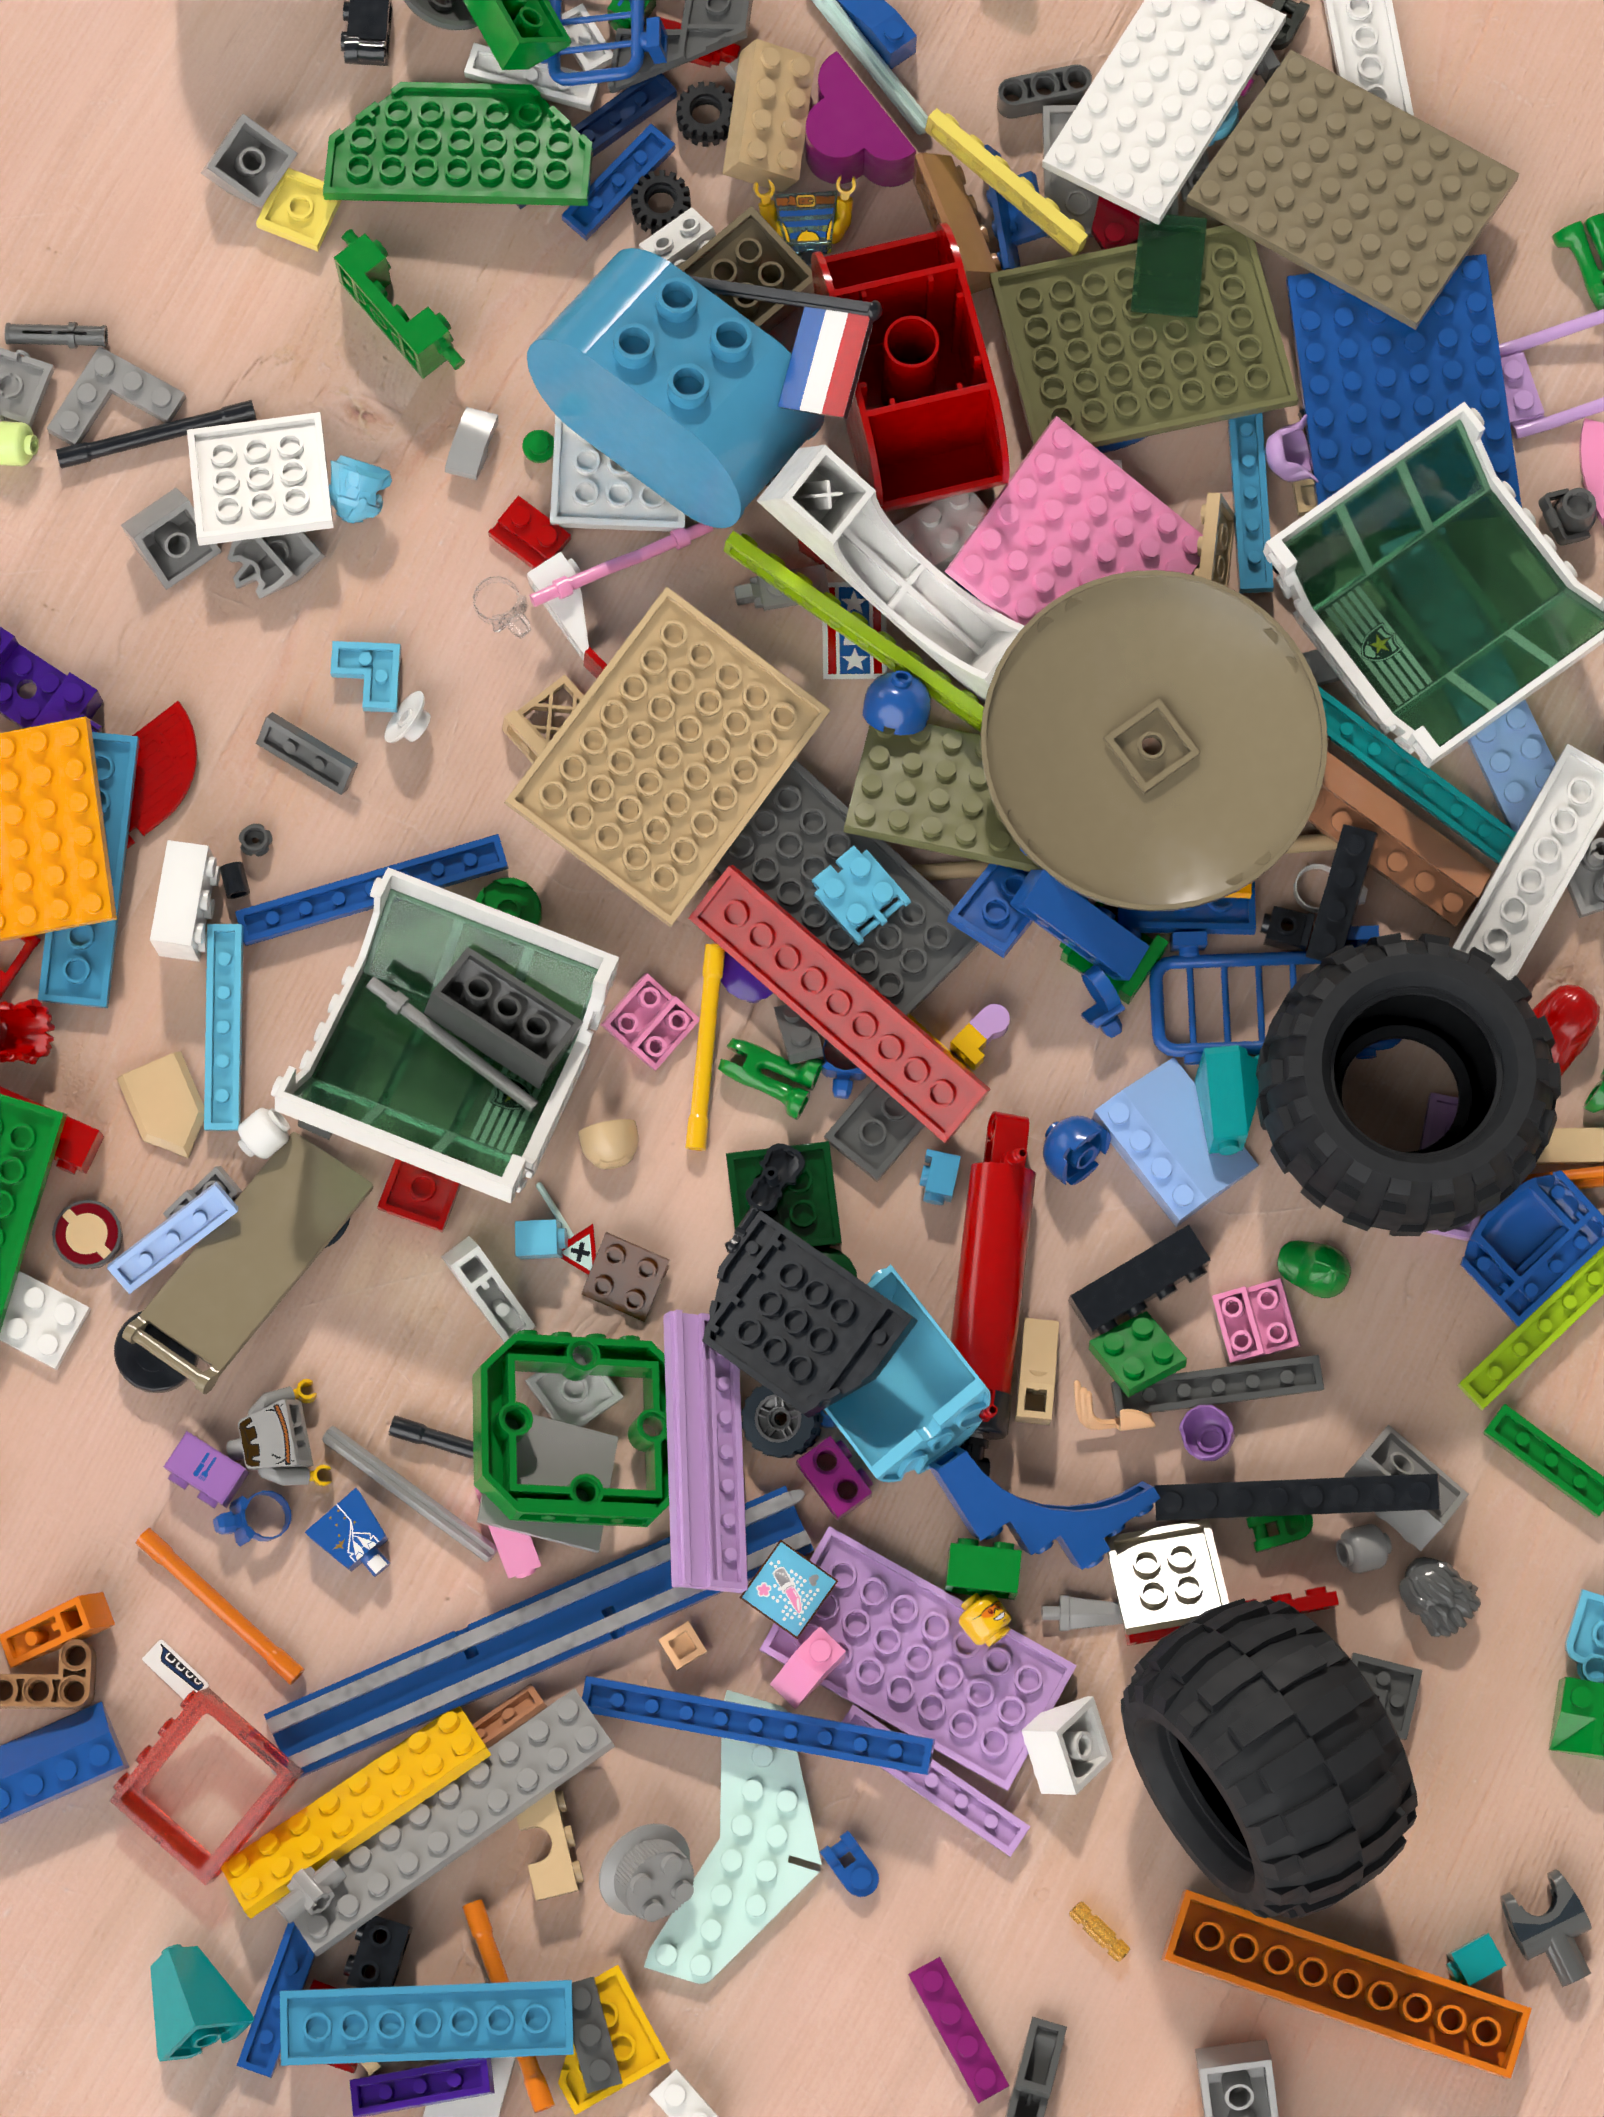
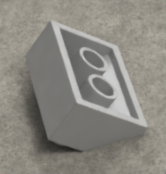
M1389 1425L1344 1475V1477L1439 1473L1441 1509L1375 1512L1380 1519L1386 1521L1397 1530L1405 1541L1413 1544L1420 1551L1443 1528L1469 1495Z

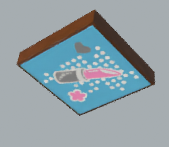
M780 1540L749 1583L748 1590L744 1591L739 1598L798 1639L838 1580Z

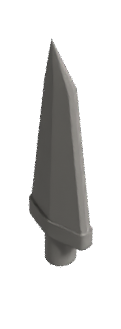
M1060 1595L1059 1606H1042L1041 1610L1042 1620H1059V1631L1123 1624L1118 1602Z

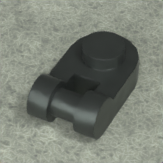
M1293 0L1274 1L1271 8L1280 12L1285 11L1293 16L1291 19L1286 17L1285 24L1270 46L1272 50H1282L1291 43L1310 8L1309 4L1303 1L1297 3Z

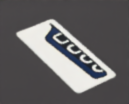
M162 1639L142 1658L189 1705L209 1686L208 1682Z

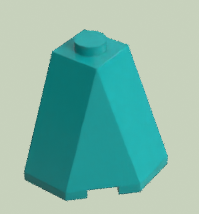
M1239 1045L1204 1048L1196 1073L1195 1086L1209 1154L1233 1155L1238 1151H1243L1256 1109V1100L1259 1096V1081L1256 1077L1259 1055L1253 1058L1248 1055L1246 1048Z
M180 1944L169 1946L161 1952L162 1955L150 1966L159 2062L189 2059L203 2053L201 2048L212 2045L219 2039L224 2044L237 2038L254 2021L251 2011L198 1946L182 1947Z

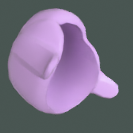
M1307 414L1299 422L1277 430L1268 437L1266 442L1265 455L1271 471L1284 481L1296 482L1312 479L1317 483L1319 482L1310 473L1309 447L1303 432V428L1307 423Z

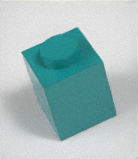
M1489 1933L1482 1934L1446 1954L1450 1961L1446 1964V1967L1455 1982L1461 1981L1466 1986H1470L1507 1966Z

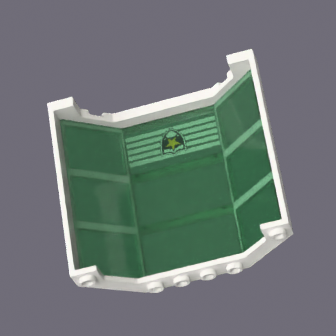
M1465 402L1268 540L1263 550L1267 561L1270 564L1272 563L1280 574L1275 578L1286 599L1293 598V604L1296 608V611L1293 612L1294 618L1377 729L1384 735L1391 731L1398 736L1394 739L1396 744L1409 754L1415 751L1420 757L1421 763L1427 768L1433 766L1604 643V598L1576 579L1578 575L1574 567L1568 561L1563 562L1555 552L1557 547L1554 541L1547 534L1542 535L1535 526L1536 519L1533 514L1525 507L1522 509L1514 499L1516 494L1513 488L1506 481L1501 482L1497 477L1481 441L1485 430L1483 426L1484 420L1475 408L1470 409Z
M388 867L383 878L377 877L372 886L370 897L374 898V909L359 957L354 967H347L341 985L344 987L340 995H333L327 1012L330 1015L326 1023L320 1022L314 1035L316 1044L313 1050H306L299 1067L301 1071L297 1075L296 1068L289 1066L284 1077L278 1076L273 1085L271 1095L275 1097V1111L505 1202L512 1203L516 1195L515 1193H520L526 1186L527 1179L524 1177L531 1179L534 1176L586 1064L591 1050L589 1046L594 1034L590 1029L598 1030L606 1007L604 1003L607 994L613 986L617 975L619 957ZM469 947L582 1020L583 1024L558 1065L540 1089L438 1024L539 1101L536 1108L530 1113L402 1014L396 1015L386 1007V1002L366 988L369 981L376 977L394 992L399 990L410 999L409 1003L424 1014L431 992L466 948Z

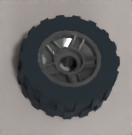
M763 1385L756 1387L752 1391L751 1396L745 1400L746 1404L741 1412L743 1416L742 1429L746 1433L744 1436L747 1441L753 1444L752 1447L763 1452L762 1454L777 1458H793L797 1454L802 1455L807 1452L806 1449L812 1447L816 1442L817 1436H820L822 1430L820 1426L823 1423L821 1412L808 1418ZM785 1413L787 1415V1422L781 1426L776 1416Z

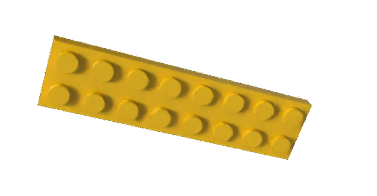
M461 1707L445 1712L219 1865L244 1912L251 1919L290 1893L287 1885L290 1883L292 1876L299 1870L311 1866L316 1872L330 1859L337 1861L491 1756V1753Z

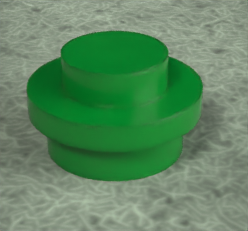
M534 430L528 433L522 443L524 455L534 463L547 462L554 454L553 436L544 430Z

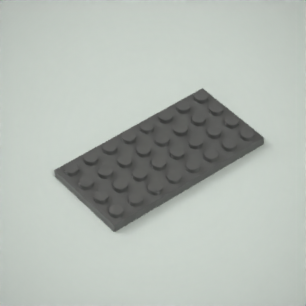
M794 759L713 870L721 876L728 866L734 865L908 1017L980 943L947 922L948 915L955 906L885 841L845 833L844 825L849 808ZM853 846L861 854L868 850L911 900L908 906L902 905L886 918L888 922L885 925L881 926L879 924L864 936V942L859 946L816 899L814 892L818 889L812 883V879L829 865L839 873L841 869L836 865L835 860ZM893 899L889 904L882 908L880 912L883 913L898 899ZM871 917L867 922H865L862 926H860L856 931H857V932H860V931H861L863 928H865L869 923H871L875 918H874V917Z

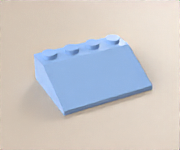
M1175 1057L1121 1090L1094 1110L1092 1116L1093 1121L1110 1132V1143L1175 1227H1178L1259 1166L1245 1147L1243 1151H1238L1233 1155L1208 1153L1195 1083Z

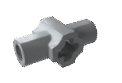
M330 1859L316 1872L311 1866L301 1869L292 1876L290 1883L287 1885L290 1893L275 1904V1907L289 1924L305 1911L310 1915L321 1913L330 1905L331 1900L335 1896L332 1889L347 1876L334 1859Z

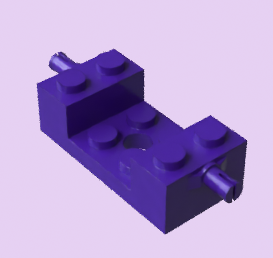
M0 627V714L22 729L86 716L90 719L92 732L101 733L103 726L91 720L103 703L98 690L71 672L66 675L21 646L13 634ZM32 683L36 685L37 691L33 697L24 699L19 696V690L24 684Z

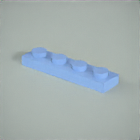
M216 1181L109 1263L107 1269L128 1294H131L237 1213L239 1207Z

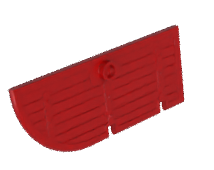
M176 701L132 735L138 736L140 741L129 833L135 828L143 836L152 831L177 809L192 784L197 764V742L191 720L179 701ZM128 835L127 849L135 844L130 835Z

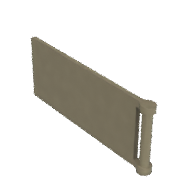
M292 1132L289 1135L288 1142L273 1154L234 1201L239 1207L238 1212L202 1239L142 1313L126 1326L122 1338L131 1344H139L194 1382L195 1388L203 1394L209 1393L215 1386L221 1373L373 1190L372 1183L296 1132ZM150 1323L207 1362L211 1367L202 1372L144 1332L146 1326Z

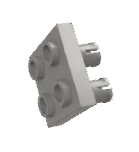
M1604 837L1597 838L1591 842L1567 885L1579 918L1604 910Z

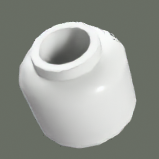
M259 1108L238 1126V1133L241 1138L238 1141V1145L249 1157L256 1155L262 1159H268L288 1142L290 1126L286 1119L279 1112L275 1111L274 1108L270 1110Z

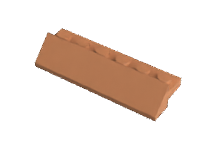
M1327 751L1322 787L1308 821L1337 844L1343 824L1378 833L1369 867L1419 904L1428 907L1452 926H1456L1475 899L1479 898L1492 871Z

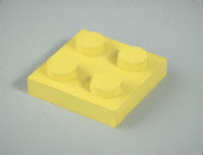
M288 168L267 198L256 221V225L259 229L318 252L342 200H324V181Z

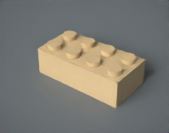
M755 39L740 52L723 175L752 184L757 181L759 186L768 189L769 179L774 184L775 191L781 193L799 181L815 57L759 39Z

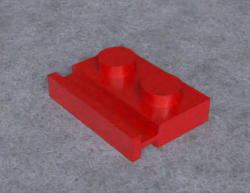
M519 495L497 520V524L488 531L490 538L532 569L561 552L572 539L570 533L559 525H550V518Z

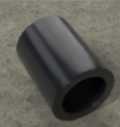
M232 862L220 867L228 899L241 898L250 893L243 862Z

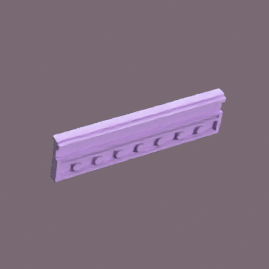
M676 1309L675 1311L667 1312L663 1317L672 1587L742 1593L748 1590L740 1368L702 1341L705 1327L710 1320V1314L683 1313V1310Z

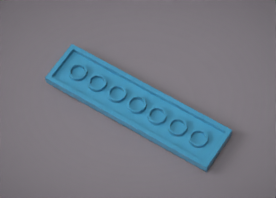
M92 732L117 920L45 934L38 1000L48 1003L108 1008L140 739L138 736Z
M572 1980L280 1991L281 2066L574 2055Z

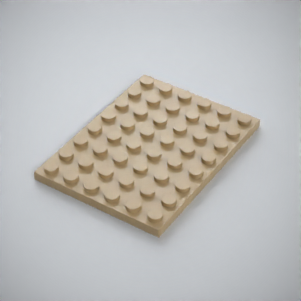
M666 586L507 797L504 804L671 927L831 710Z

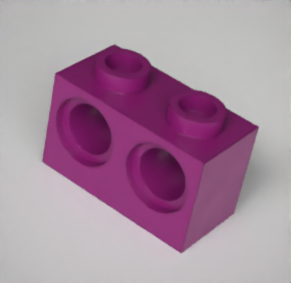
M829 1436L796 1460V1465L836 1520L839 1521L872 1497V1491L869 1488L873 1485V1482L862 1468L857 1471L848 1460L853 1456L843 1441L840 1439L835 1442ZM822 1454H830L835 1457L837 1465L830 1471H823L817 1466L816 1461L818 1457ZM844 1482H851L857 1487L858 1493L852 1499H843L837 1492L839 1485Z

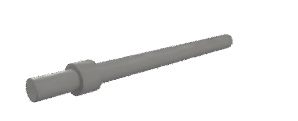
M376 977L369 981L366 988L386 1002V1007L394 1014H402L530 1113L536 1108L539 1101L409 1003L410 999L399 990L394 992Z

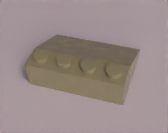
M753 206L749 207L678 267L689 276L815 294L811 268ZM716 295L766 333L770 332L798 308L796 306Z

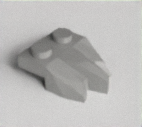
M305 532L233 541L227 559L231 562H242L244 564L233 577L236 588L240 589L258 581L259 585L256 593L259 599L300 580L325 555Z

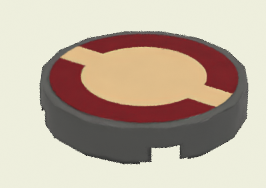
M93 1200L74 1202L63 1209L55 1220L52 1231L54 1248L60 1257L74 1268H101L112 1261L121 1248V1222L114 1211L102 1202Z

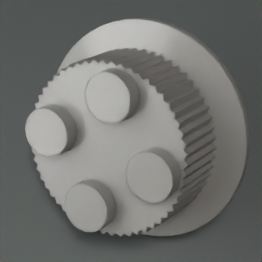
M664 1824L643 1825L622 1836L608 1851L599 1873V1889L608 1906L618 1913L636 1916L649 1922H654L660 1918L663 1919L664 1916L667 1917L674 1913L675 1910H678V1907H681V1904L688 1901L694 1893V1869L690 1862V1850L685 1838L676 1829Z

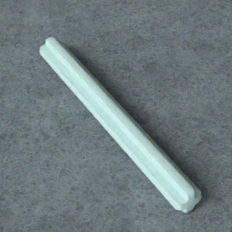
M811 0L918 135L924 134L928 119L927 114L836 0Z

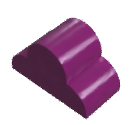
M837 51L831 54L820 67L818 74V103L810 110L806 120L805 155L810 170L819 179L831 184H836L840 175V184L852 182L853 176L855 179H858L862 175L872 183L883 187H896L909 182L914 176L915 148Z

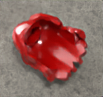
M30 999L25 1002H19L16 1005L7 1001L0 1002L1 1063L19 1060L27 1064L36 1065L39 1057H47L50 1054L52 1048L50 1042L54 1041V1037L47 1032L54 1031L55 1025L51 1023L52 1016L48 1014L50 1010L48 1007L43 1006L38 999Z

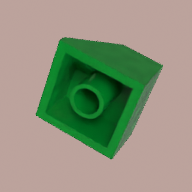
M958 1538V1542L951 1543L948 1550L944 1591L963 1595L978 1593L982 1597L986 1594H994L1000 1599L1014 1600L1018 1594L1022 1550H1014L1015 1544L1007 1542H993V1547L979 1546V1540Z
M1572 1677L1559 1679L1548 1750L1604 1760V1683Z

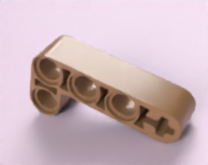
M73 1639L64 1643L60 1649L58 1675L0 1674V1685L4 1682H10L13 1686L12 1696L5 1701H0V1709L79 1710L88 1707L94 1700L97 1659L95 1650L88 1643L79 1639ZM83 1647L86 1651L85 1661L79 1666H73L69 1658L70 1653L75 1648ZM38 1683H47L49 1687L48 1696L42 1701H35L32 1694L33 1688ZM75 1683H82L85 1689L84 1696L79 1701L71 1702L68 1698L69 1688Z

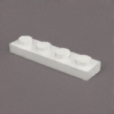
M473 43L464 71L465 78L483 83L532 84L545 100L589 112L592 110L600 83L562 86L554 82L550 77L548 63H539L526 70H502L491 49L488 46ZM561 67V70L565 73L579 72Z

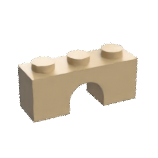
M554 1789L516 1816L519 1830L540 1828L547 1831L552 1840V1848L549 1855L540 1862L528 1865L536 1901L579 1891L578 1883L584 1882L579 1860L573 1862L570 1848L576 1846L571 1825L564 1827L561 1813L567 1811L563 1790L556 1791Z

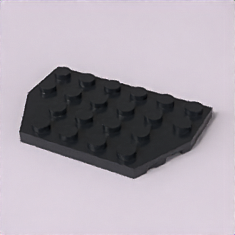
M759 1211L746 1229L747 1233L739 1242L738 1249L735 1252L729 1253L719 1266L717 1273L719 1283L715 1301L711 1300L709 1309L710 1320L705 1327L702 1341L803 1415L810 1418L875 1380L918 1320L768 1215Z

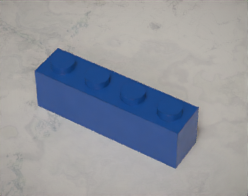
M1030 870L1009 905L1091 964L1097 965L1112 979L1129 981L1150 947L1141 940L1142 934L1130 926L1124 925L1123 927L1114 920L1116 916L1111 911L1101 906L1095 907L1088 902L1089 898L1065 887L1046 870Z

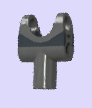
M1555 1869L1547 1873L1552 1887L1550 1889L1552 1902L1548 1911L1543 1915L1534 1916L1526 1912L1521 1905H1518L1510 1892L1502 1895L1500 1900L1509 1930L1524 1958L1528 1961L1546 1953L1562 1987L1591 1974L1574 1938L1590 1931L1592 1926L1578 1896L1564 1876Z

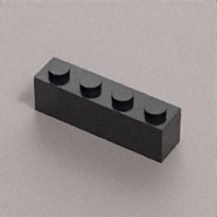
M1187 1225L1070 1295L1068 1302L1089 1336L1097 1332L1101 1335L1119 1326L1116 1321L1128 1314L1131 1319L1148 1309L1146 1303L1153 1298L1158 1297L1161 1301L1178 1290L1175 1285L1187 1279L1189 1283H1192L1207 1273L1205 1267L1209 1265L1211 1259L1190 1225Z

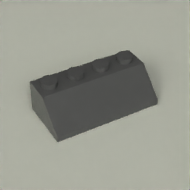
M469 947L466 948L431 992L424 1011V1015L538 1089H540L556 1068L583 1024L582 1020Z

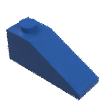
M836 0L891 70L916 53L917 35L901 15L885 0Z

